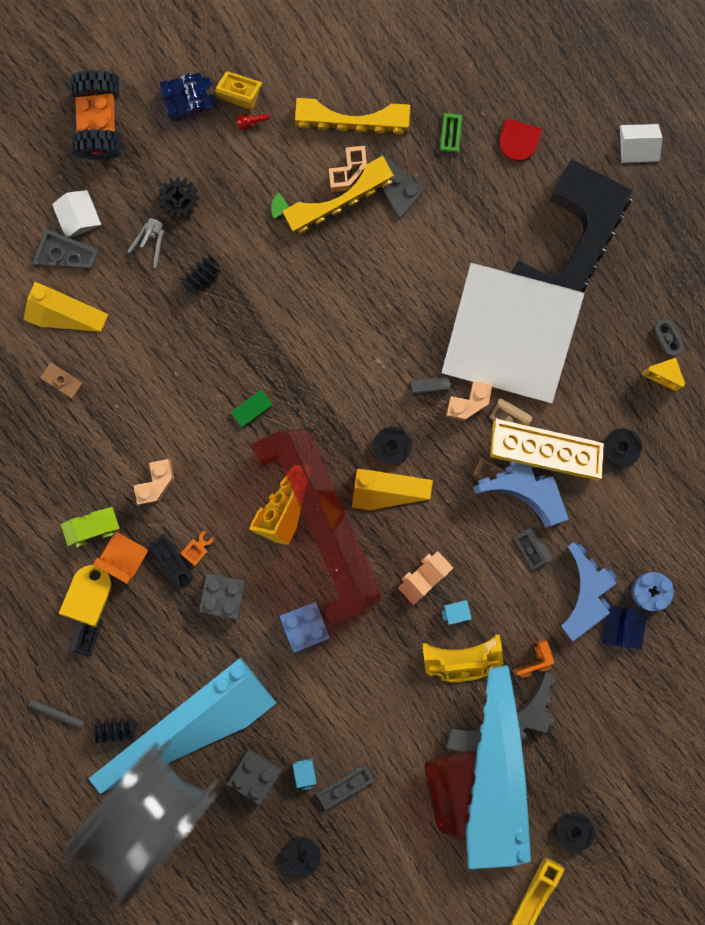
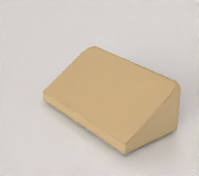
M502 398L498 400L489 415V418L492 420L499 419L528 426L532 420V416Z

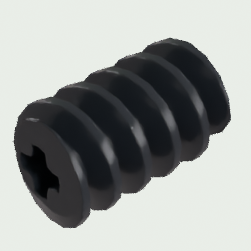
M207 253L209 259L201 258L203 264L196 262L197 269L190 268L192 275L186 272L184 273L186 280L181 277L179 278L191 292L199 294L198 286L204 289V281L209 284L211 283L209 276L216 278L215 271L222 273L219 264L209 253Z
M128 716L127 722L124 721L123 717H120L119 723H117L115 717H113L111 723L105 718L104 724H101L100 719H97L95 725L96 744L99 738L102 743H105L107 738L110 743H113L115 737L117 742H121L122 737H124L125 741H129L130 735L134 741L136 740V725L132 721L131 716Z

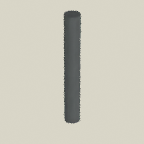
M31 699L28 707L82 729L85 721Z

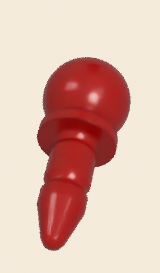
M252 114L248 116L240 115L236 120V124L239 129L246 130L249 127H254L256 123L265 122L271 116L267 114L257 116Z

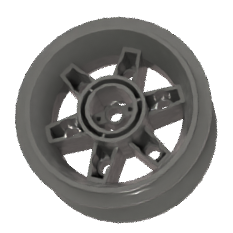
M170 739L160 749H158L160 744L157 742L150 747L104 799L62 852L64 856L68 853L70 854L61 866L63 869L76 858L93 864L109 878L118 895L109 907L110 910L113 909L120 899L123 900L121 904L123 907L129 903L218 795L216 792L213 794L209 793L218 780H215L205 790L188 784L171 769L163 754L172 742Z

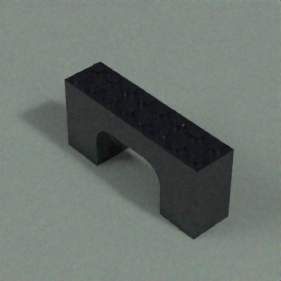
M571 159L549 201L575 214L580 219L583 227L580 241L565 269L558 274H545L519 260L512 274L584 292L589 284L587 278L590 279L598 267L595 264L596 261H600L607 249L604 245H608L616 232L613 228L616 229L625 215L622 211H626L633 199L630 196L633 190Z

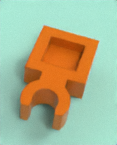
M206 531L201 532L198 542L192 539L180 553L194 566L208 552L204 547L212 544L214 541L213 537L207 542L204 541L203 537L207 533Z

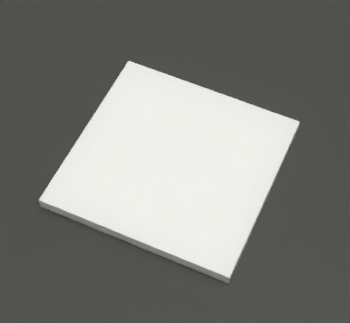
M471 263L442 373L472 382L489 384L494 388L553 403L584 293Z

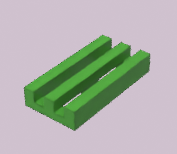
M443 114L440 152L459 153L462 115ZM447 118H450L448 147H445ZM454 119H458L455 147H452Z

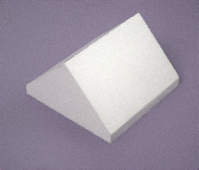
M658 124L620 125L622 163L660 162L663 137Z
M87 190L66 193L52 204L63 233L68 238L102 226Z

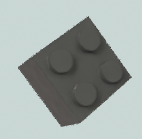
M207 574L199 612L239 619L246 581Z
M249 748L227 785L260 805L282 769Z

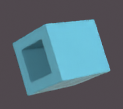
M467 600L443 605L444 610H441L443 621H447L449 625L472 619Z
M313 760L293 762L297 788L301 787L302 790L313 788V785L317 782Z

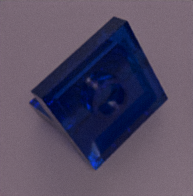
M610 606L611 608L608 609L610 614L606 616L603 644L642 649L647 611Z

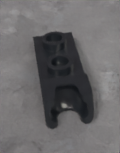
M166 534L161 535L148 544L178 588L182 586L180 581L181 575L185 574L189 579L195 577Z

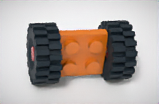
M102 70L76 72V74L71 76V96L76 100V132L72 134L73 155L81 159L86 158V160L117 158L121 155L120 134L115 132L114 100H117L120 96L119 76L108 71L102 72Z

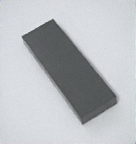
M364 764L315 794L326 811L375 782V779L367 765Z

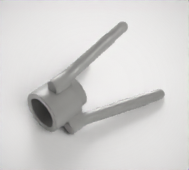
M149 218L147 224H144L143 229L128 249V253L132 252L144 234L145 236L140 244V248L144 247L149 236L155 238L157 235L153 268H156L161 239L164 233L161 229L163 224Z

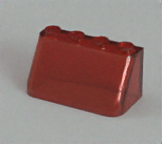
M472 751L433 758L424 764L436 825L442 833L461 841L466 838V824L469 823L470 818L468 813L469 805H472L473 798L471 790L476 778L474 770L477 753Z

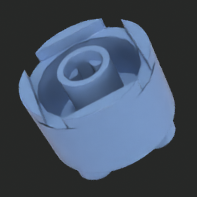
M647 572L641 574L633 581L631 586V595L634 602L644 610H663L670 604L673 598V584L661 573ZM654 587V591H656L655 595H651V593L648 592V590L653 589Z

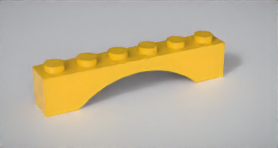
M296 98L295 124L303 129L313 126L321 130H328L330 127L337 128L339 131H347L348 129H356L357 132L374 130L376 133L393 131L394 134H404L409 130L410 105L390 104L373 114L348 116L329 110L316 99Z
M381 156L368 163L356 184L340 197L323 203L298 202L282 212L293 232L301 234L309 229L308 226L314 223L318 225L325 221L326 216L330 214L334 216L340 213L344 206L349 205L350 207L359 202L358 199L364 195L366 197L373 195L376 192L375 189L391 185L393 183L392 180L395 178L384 156Z
M545 856L543 857L510 925H534L545 902L559 882L564 871L562 865Z

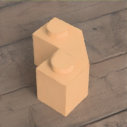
M365 146L346 148L347 167L329 169L331 193L349 191L356 184L367 165Z
M473 381L469 400L451 396L446 417L465 421L489 404L492 385Z
M169 459L149 463L153 482L134 485L137 505L159 502L163 497V494L174 480L172 465Z
M438 551L433 556L429 553L421 560L423 564L413 574L408 572L401 579L403 583L398 589L413 605L453 569Z

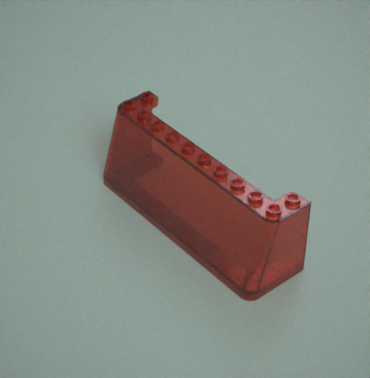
M306 429L278 431L251 443L250 445L262 467L276 460L280 461L341 597L340 600L324 606L331 626L378 604L381 601L382 593L309 431Z

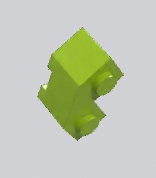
M113 507L98 510L61 524L67 545L75 544L76 547L86 545L87 540L97 536H102V539L113 535V531L120 529Z

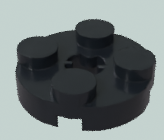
M394 426L386 427L375 436L373 450L381 462L388 465H397L409 456L411 440L403 429ZM391 440L395 441V444L398 445V448H394V451H390V448L387 447V443H390Z
M618 428L606 436L603 442V453L611 464L617 467L629 466L639 459L642 442L634 431ZM620 442L621 444H627V448H625L627 451L625 453L617 448Z
M579 812L564 814L559 819L555 834L557 841L564 849L576 853L592 845L595 838V829L586 815ZM574 827H578V831L580 830V835L572 837V833H570V830L574 829Z
M301 836L295 837L288 841L283 849L282 863L285 869L294 877H306L316 871L320 864L321 852L315 841ZM298 852L306 853L307 856L304 858V862L296 859Z

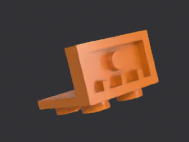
M114 532L101 557L97 558L93 565L128 584L131 583L148 553V549L122 534Z
M546 640L536 641L537 646L534 647L536 656L541 661L513 669L515 675H519L521 678L532 675L534 670L545 671L551 668L550 665L555 664Z

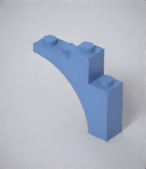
M510 462L511 466L505 468L506 472L495 475L496 479L491 481L489 477L478 481L479 485L473 487L475 494L502 492L523 500L535 510L545 527L569 520L554 476L547 478L545 474L535 478L531 466Z
M573 542L568 548L578 565L580 593L574 611L561 627L571 640L575 641L610 614L608 609L611 607L604 598L600 600L598 597L617 584L614 581L617 577L611 569L607 571L603 568L597 572L598 565L592 558L588 560L584 555L587 551L580 543L576 545Z

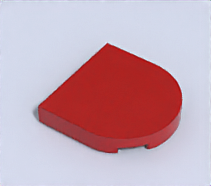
M506 118L499 140L502 152L512 161H522L529 158L537 148L542 129Z

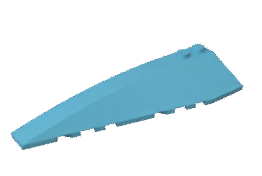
M240 658L91 776L89 780L98 792L102 794L115 788L156 742L160 744L158 747L160 749L169 739L172 741L163 753L168 763L246 728L274 706L276 701L243 659Z
M507 665L489 669L486 689L488 697L483 709V713H485L484 724H481L480 733H482L481 742L478 743L474 770L476 778L471 790L473 794L472 805H469L468 813L470 818L469 823L466 824L469 869L516 866L531 862L523 754L515 699Z

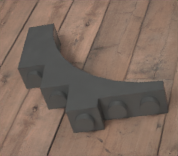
M543 671L540 683L531 699L517 712L521 742H524L527 731L524 730V727L546 733L548 728H552L554 718L551 717L552 713L545 711V708L549 707L551 697L548 696L549 690L553 689L555 684V678L551 672ZM450 727L446 747L477 755L478 743L481 742L482 733H480V729Z

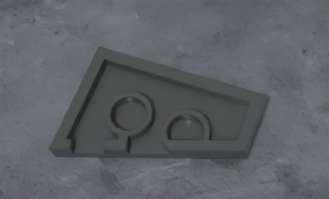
M381 153L379 157L384 156L395 178L392 180L393 183L382 188L400 219L423 194L424 189Z
M45 229L32 264L93 268L100 250Z

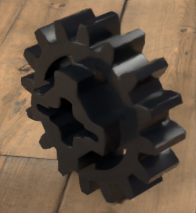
M177 177L175 182L170 178V184L163 183L165 189H159L162 196H158V200L163 201L159 206L160 208H165L163 211L165 214L170 212L171 218L177 215L178 219H181L183 214L188 218L189 211L194 213L193 206H199L195 202V200H200L199 195H195L198 190L193 188V182L187 184V178L180 181L179 177ZM182 187L188 189L190 193L184 192ZM179 193H180V195H181L182 198H180L179 205H178V203H177V201H176V198L178 197V195H179ZM167 203L173 204L175 209L169 207Z

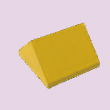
M226 71L218 83L215 93L219 100L253 111L262 83Z
M676 358L650 366L642 372L643 376L674 391L683 388L685 385Z

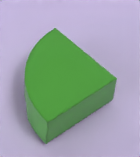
M280 193L274 197L271 204V211L275 220L283 215V210L289 208Z

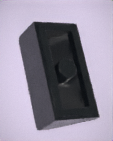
M99 619L96 627L78 621L69 650L91 657L103 620Z

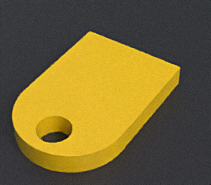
M95 565L81 568L71 582L59 614L96 627L112 588L109 574ZM93 572H100L101 576L98 580H91L90 576Z

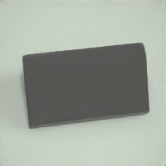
M448 377L411 381L413 395L446 392L451 389Z
M533 526L513 537L532 571L552 560L551 555Z

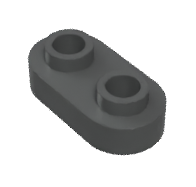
M666 319L659 321L654 328L656 337L667 355L677 356L684 348L682 339L671 321ZM661 327H665L667 332L662 333ZM670 344H674L676 349L671 350Z

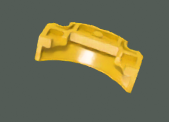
M495 635L481 645L461 650H446L430 646L426 643L422 644L426 674L440 676L443 681L463 682L477 680L488 676L490 668L503 665L500 635Z

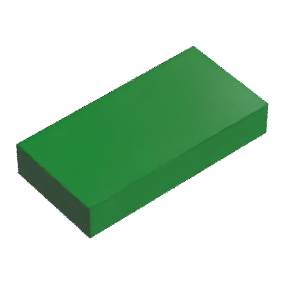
M260 390L231 411V413L243 428L273 406V404L264 392Z

